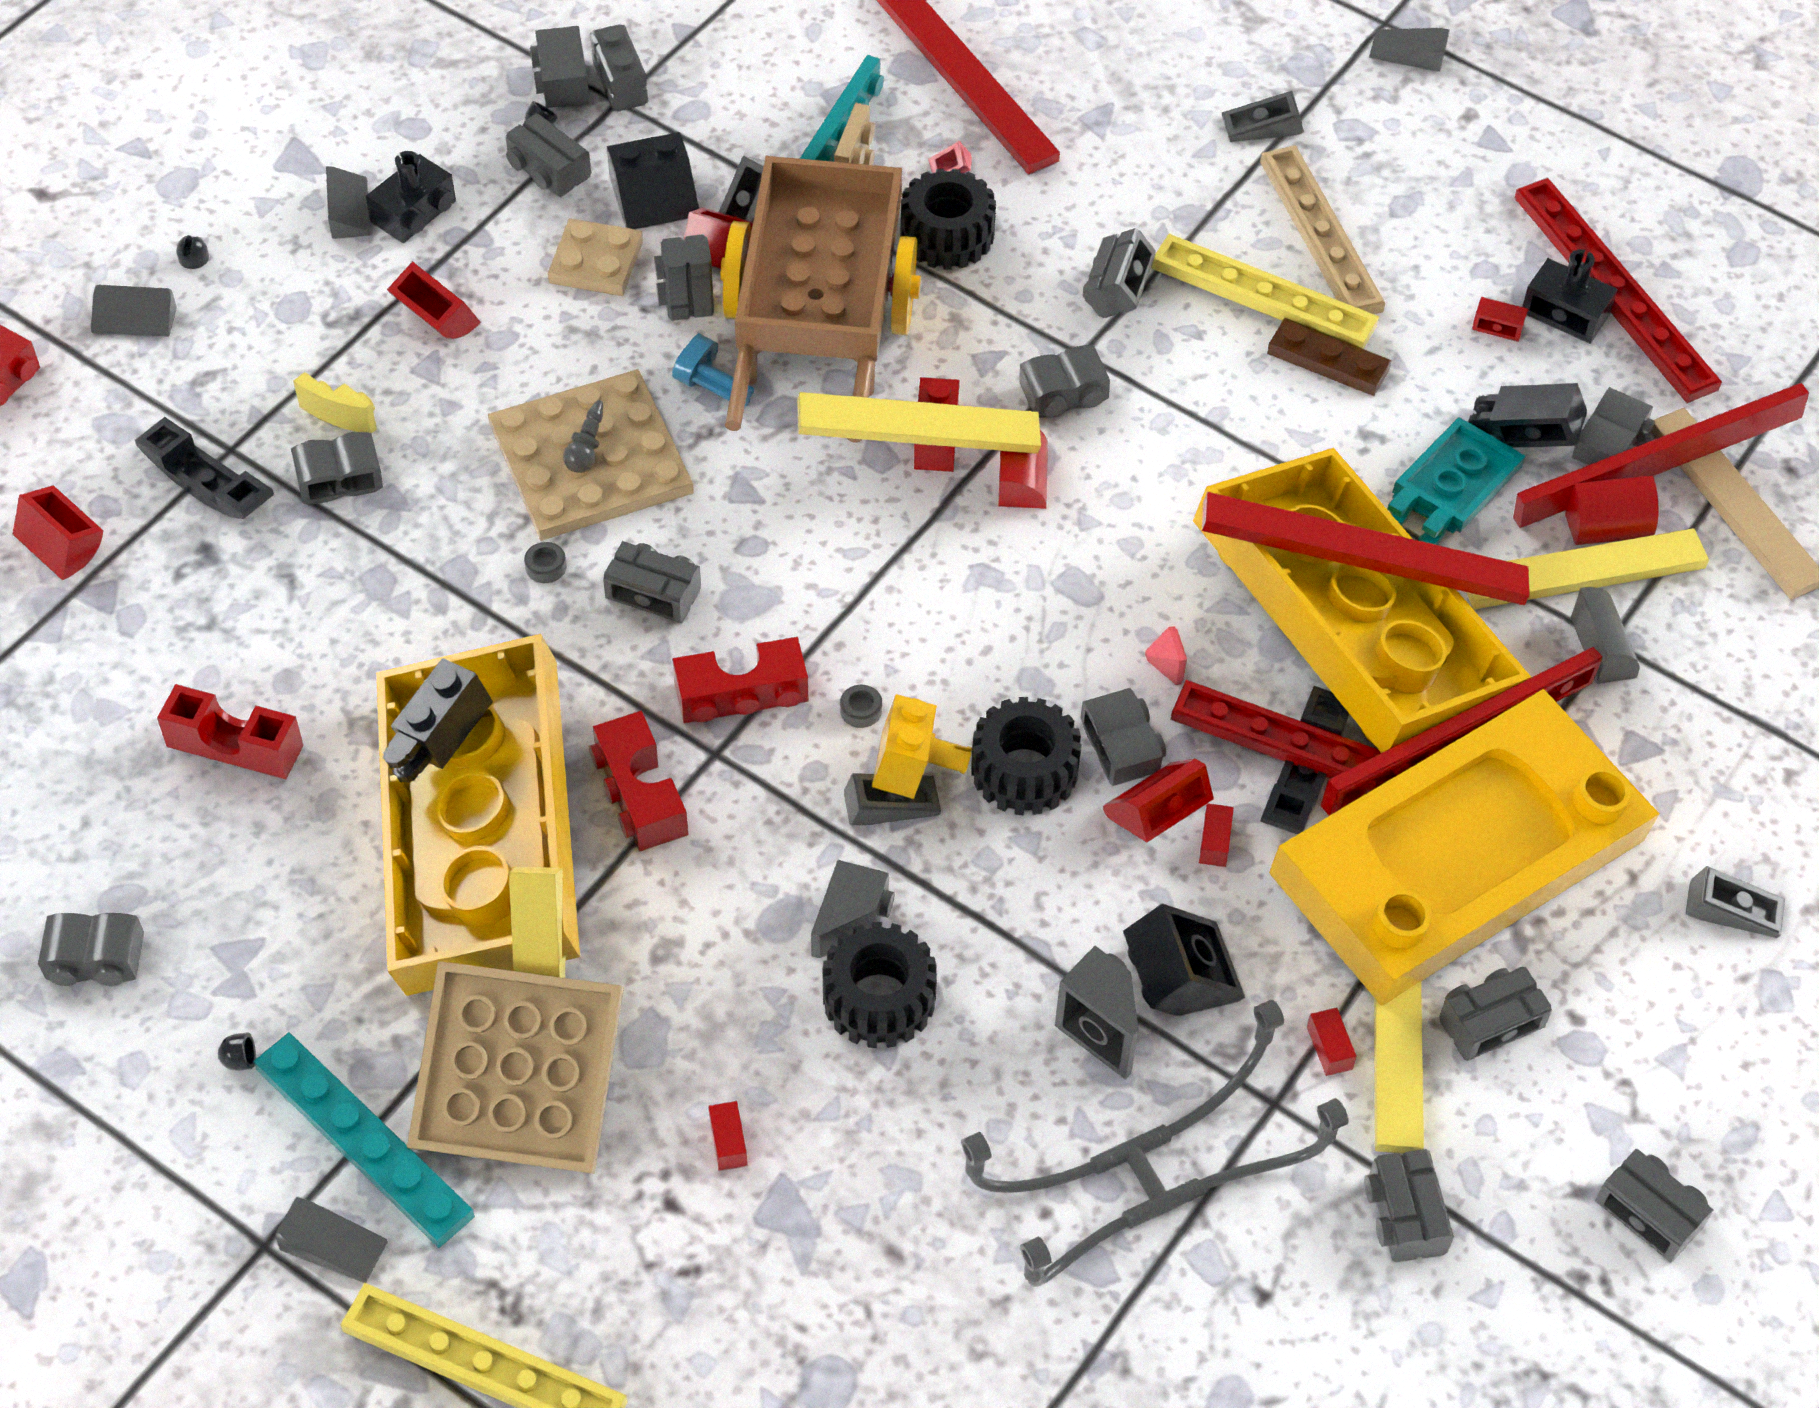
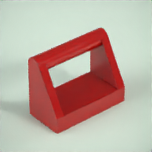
M1195 758L1170 762L1103 805V811L1110 820L1147 843L1214 800L1206 764Z

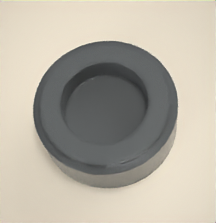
M537 543L531 546L524 556L527 575L538 583L557 581L564 575L567 568L565 552L555 543Z
M863 684L854 685L846 689L840 698V714L842 719L847 724L857 728L874 725L882 715V697L875 688Z

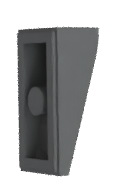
M1376 29L1369 58L1440 72L1450 29Z
M1292 91L1221 112L1230 142L1287 137L1304 133L1301 117Z
M852 773L844 789L850 825H873L938 816L941 813L934 776L922 775L914 799L873 788L874 774Z
M1706 866L1690 881L1685 913L1702 921L1778 938L1781 936L1785 898Z
M298 1196L294 1199L275 1235L280 1251L363 1283L368 1281L388 1243L386 1238Z

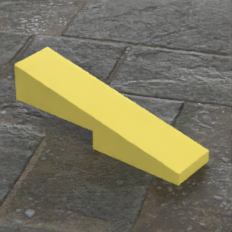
M517 866L509 872L513 970L516 972L565 978L566 956H562L563 868Z

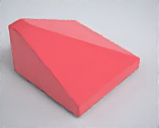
M958 141L928 158L932 173H935L936 169L942 168L945 171H952V168L960 169V173H966L971 169L972 156L966 147Z
M1171 626L1148 647L1145 656L1150 664L1175 685H1179L1184 680L1187 657L1178 629L1175 626Z

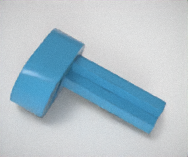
M698 333L678 356L672 369V377L689 387L698 384L729 401L734 377L712 366L719 345L717 342ZM749 385L745 407L749 404L750 397L754 393V388Z

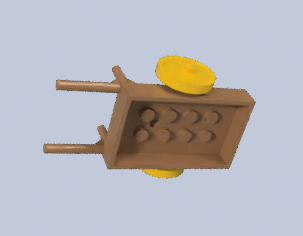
M776 156L765 157L752 232L749 222L733 221L728 235L725 258H722L720 279L723 281L724 317L735 320L736 349H739L725 427L728 430L738 431L741 429L748 385H754L757 382V354L762 351L853 359L858 363L853 397L869 398L874 393L875 361L878 358L886 301L888 302L889 293L890 297H892L891 332L895 335L908 336L913 299H919L921 276L916 275V237L900 236L895 272L892 273L891 277L892 258L902 198V168ZM847 438L850 442L854 443L860 442L862 440Z

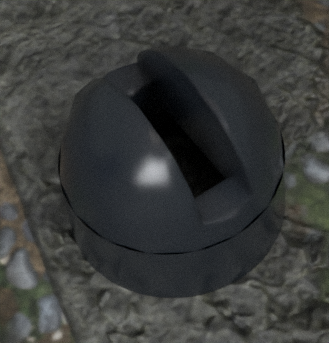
M532 101L525 114V120L537 113L553 125L558 118L554 112L536 101Z
M186 235L177 243L176 254L180 265L184 268L197 269L208 262L209 253L207 245L201 237Z
M249 1032L227 1036L222 1041L218 1049V1059L224 1067L236 1071L254 1068L253 1061L256 1059V1049L253 1037Z

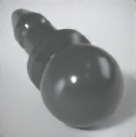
M597 400L588 410L587 419L584 420L581 433L574 432L571 437L573 442L564 450L563 461L566 467L573 472L584 473L590 470L595 463L596 455L594 449H597L600 444L595 437L599 429V423L603 418V402L601 400Z

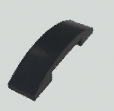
M166 417L162 418L134 440L136 446L172 481L205 505L227 516L244 519L274 495L272 488L247 471L238 475L195 446L192 435Z
M1313 686L1300 721L1342 736L1350 714L1331 691ZM1285 760L1260 822L1298 835L1307 827L1327 774L1320 771L1317 774L1314 773V769L1300 764L1295 766L1293 765L1294 762Z

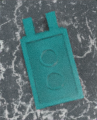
M1458 417L1395 481L1392 491L1394 493L1392 496L1393 500L1388 504L1387 510L1390 511L1401 526L1407 522L1412 511L1427 518L1421 528L1425 533L1418 538V541L1438 545L1447 531L1452 534L1456 531L1461 533L1522 468L1526 455Z

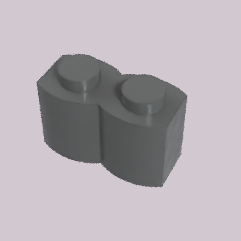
M1093 345L1073 347L1058 355L1037 356L1020 364L1019 383L1032 412H1039V418L1057 417L1071 408H1093L1109 398L1110 379Z
M1609 387L1582 429L1578 444L1575 446L1571 458L1590 465L1636 447L1635 445L1639 440L1646 442L1655 424V420L1650 419L1653 406Z
M349 432L332 441L308 440L291 448L296 477L304 504L326 503L343 495L359 496L373 493L383 488L381 469L372 434L369 432Z
M1127 688L1082 702L1080 717L1082 725L1092 747L1097 753L1107 780L1112 786L1152 775L1161 769L1162 759L1166 756V746L1159 732L1154 733L1148 724L1150 714L1143 698L1138 699L1131 688Z
M80 913L52 914L46 918L38 965L45 979L50 980L56 985L72 986L76 982L92 979L102 985L117 986L122 982L136 979L144 930L138 917L131 914L102 913L94 916Z

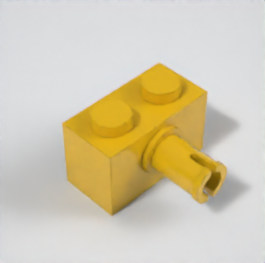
M895 694L881 734L872 787L914 799L928 763L965 774L969 765L972 747L935 738L936 734L932 732L937 705Z

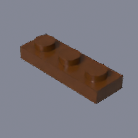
M1287 318L1283 319L1270 340L1267 350L1269 355L1371 396H1375L1390 370L1392 361Z

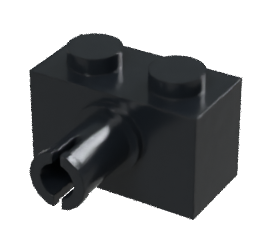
M413 151L400 152L401 158L396 155L394 161L397 171L366 195L371 223L401 243H405L413 235L421 232L428 223L442 212L447 211L456 202L452 174Z
M1578 249L1570 254L1568 266L1547 258L1528 285L1522 307L1528 308L1527 316L1591 344L1610 316L1618 289L1590 277V272L1595 262V257L1591 252L1587 254L1586 261L1583 263L1586 250Z

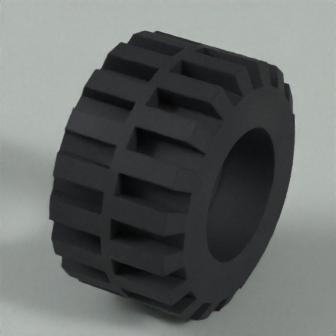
M942 168L936 169L935 173H930L929 171L922 173L921 179L914 178L911 180L909 187H905L902 193L900 236L916 237L917 261L919 263L926 261L929 267L943 266L944 270H952V266L964 268L968 267V262L975 264L981 260V255H987L991 244L994 242L996 217L994 192L991 188H987V183L983 179L976 180L975 174L970 172L966 174L960 173V169L952 168V171H945Z
M1019 697L1018 702L1015 703L1007 699L1001 701V708L998 709L995 706L989 708L986 711V718L980 717L977 722L976 731L973 733L971 776H974V785L977 791L983 790V798L988 803L995 800L997 802V809L1004 812L1008 808L1015 809V815L1023 816L1024 811L1032 810L1033 815L1042 814L1043 807L1047 806L1050 810L1059 806V799L1066 801L1071 795V790L1075 788L1078 780L1082 746L1080 743L1081 734L1079 728H1074L1075 721L1070 715L1062 716L1063 708L1054 704L1052 707L1046 705L1047 700L1037 698L1036 702H1030L1028 697ZM1027 749L1038 752L1045 758L1037 762L1024 763L1010 758L1007 754L1015 750Z
M872 922V928L865 929L863 924L853 927V935L850 936L846 932L838 937V946L831 944L828 949L827 960H824L822 968L823 1005H825V1014L828 1021L834 1020V1029L840 1035L849 1032V1041L857 1045L861 1039L867 1041L868 1048H877L878 1042H886L887 1048L897 1046V1039L902 1038L905 1043L914 1038V1029L922 1032L927 1026L928 1017H932L934 1013L937 987V965L935 957H930V947L925 941L918 943V934L912 930L905 934L901 932V925L894 923L891 924L890 928H883L882 922ZM886 975L895 978L903 986L896 992L888 995H872L862 991L856 984L868 976Z

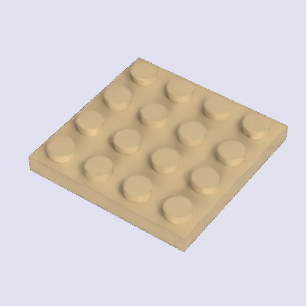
M639 369L488 414L489 425L540 541L694 493L693 482ZM597 400H601L603 402V418L599 423V429L595 437L600 443L598 448L594 449L596 455L595 463L590 470L584 473L573 472L566 467L563 461L564 450L573 442L572 434L574 432L581 433L584 420L587 419L588 410Z
M438 961L407 1148L595 1174L624 987L621 985Z

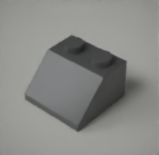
M1094 945L1060 981L1055 1027L1126 1080L1132 1072L1139 1031L1131 971L1127 969V966L1119 957L1111 953L1106 954Z

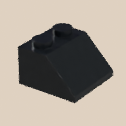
M680 132L607 146L609 178L626 228L640 229L688 219L690 211L699 209L690 160Z
M1162 903L1123 930L1128 945V957L1136 967L1142 984V996L1150 1008L1181 1016L1236 1003L1245 998L1216 921Z

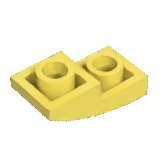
M306 372L293 380L299 407L309 414L329 424L351 431L369 432L372 434L377 430L374 404L363 392L357 393L345 383L333 391L326 382H318Z

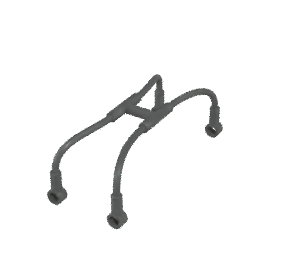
M1268 1000L1253 1008L1254 1017L1257 1022L1254 1037L1256 1044L1239 1071L1214 1096L1178 1121L1168 1126L1160 1125L1144 1134L1112 1147L1099 1155H1095V1157H1091L1088 1163L1039 1178L1019 1181L992 1180L982 1176L985 1161L992 1157L989 1145L983 1134L977 1132L961 1140L962 1149L966 1156V1174L977 1187L986 1191L1016 1193L1045 1189L1083 1178L1092 1173L1099 1175L1128 1162L1149 1197V1200L1127 1211H1123L1121 1217L1095 1231L1053 1264H1051L1052 1260L1049 1250L1041 1237L1038 1236L1021 1244L1020 1250L1025 1261L1024 1277L1031 1286L1039 1287L1049 1282L1089 1250L1126 1227L1129 1229L1137 1227L1150 1219H1154L1204 1195L1205 1190L1217 1185L1311 1159L1323 1152L1329 1144L1335 1141L1339 1128L1349 1123L1346 1109L1337 1098L1317 1107L1321 1123L1317 1133L1318 1140L1314 1144L1293 1153L1231 1168L1200 1180L1194 1178L1166 1191L1145 1156V1153L1170 1142L1174 1135L1186 1130L1213 1112L1249 1077L1262 1058L1267 1045L1272 1042L1275 1029L1284 1024L1283 1013L1274 1000Z

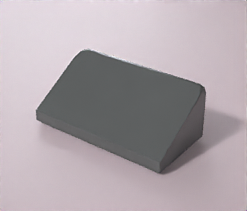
M326 166L328 221L332 239L370 236V219L366 195L368 194L367 177L336 167Z
M95 285L91 332L169 337L177 309L172 290L153 287Z

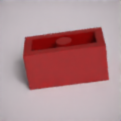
M1481 297L1472 330L1519 342L1528 308Z
M1207 803L1199 856L1200 864L1226 867L1234 807Z
M1338 1008L1311 1013L1307 1030L1325 1075L1329 1076L1353 1070L1357 1055Z
M737 1101L709 1105V1120L718 1170L748 1166L747 1151Z

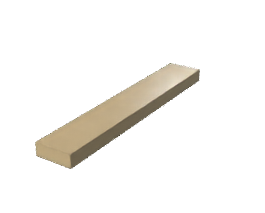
M1293 145L1262 153L1260 160L1262 167L1336 300L1372 314L1384 312V299L1297 146Z
M1683 407L1654 419L1655 424L1651 433L1657 439L1697 422ZM1721 450L1679 466L1790 600L1819 588V566Z

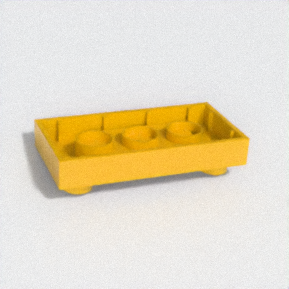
M1334 447L1206 486L1193 522L1217 550L1221 560L1234 571L1361 727L1364 736L1381 753L1531 678L1529 673L1455 589L1202 531L1203 501L1207 492H1212L1412 539Z
M541 634L376 672L388 973L404 994L409 996L433 990L438 961L514 971L509 872L517 866L563 868L562 956H566V960L579 958L580 947L557 661ZM442 658L476 673L493 703L443 769L429 763L424 771L418 774V778L415 781L400 783L392 772L394 768H390L383 758L385 748L389 747V742L396 735L391 727L392 723Z
M1542 689L1279 845L1269 874L1378 1003L1383 1006L1415 984L1423 981L1645 841L1660 813L1556 701Z

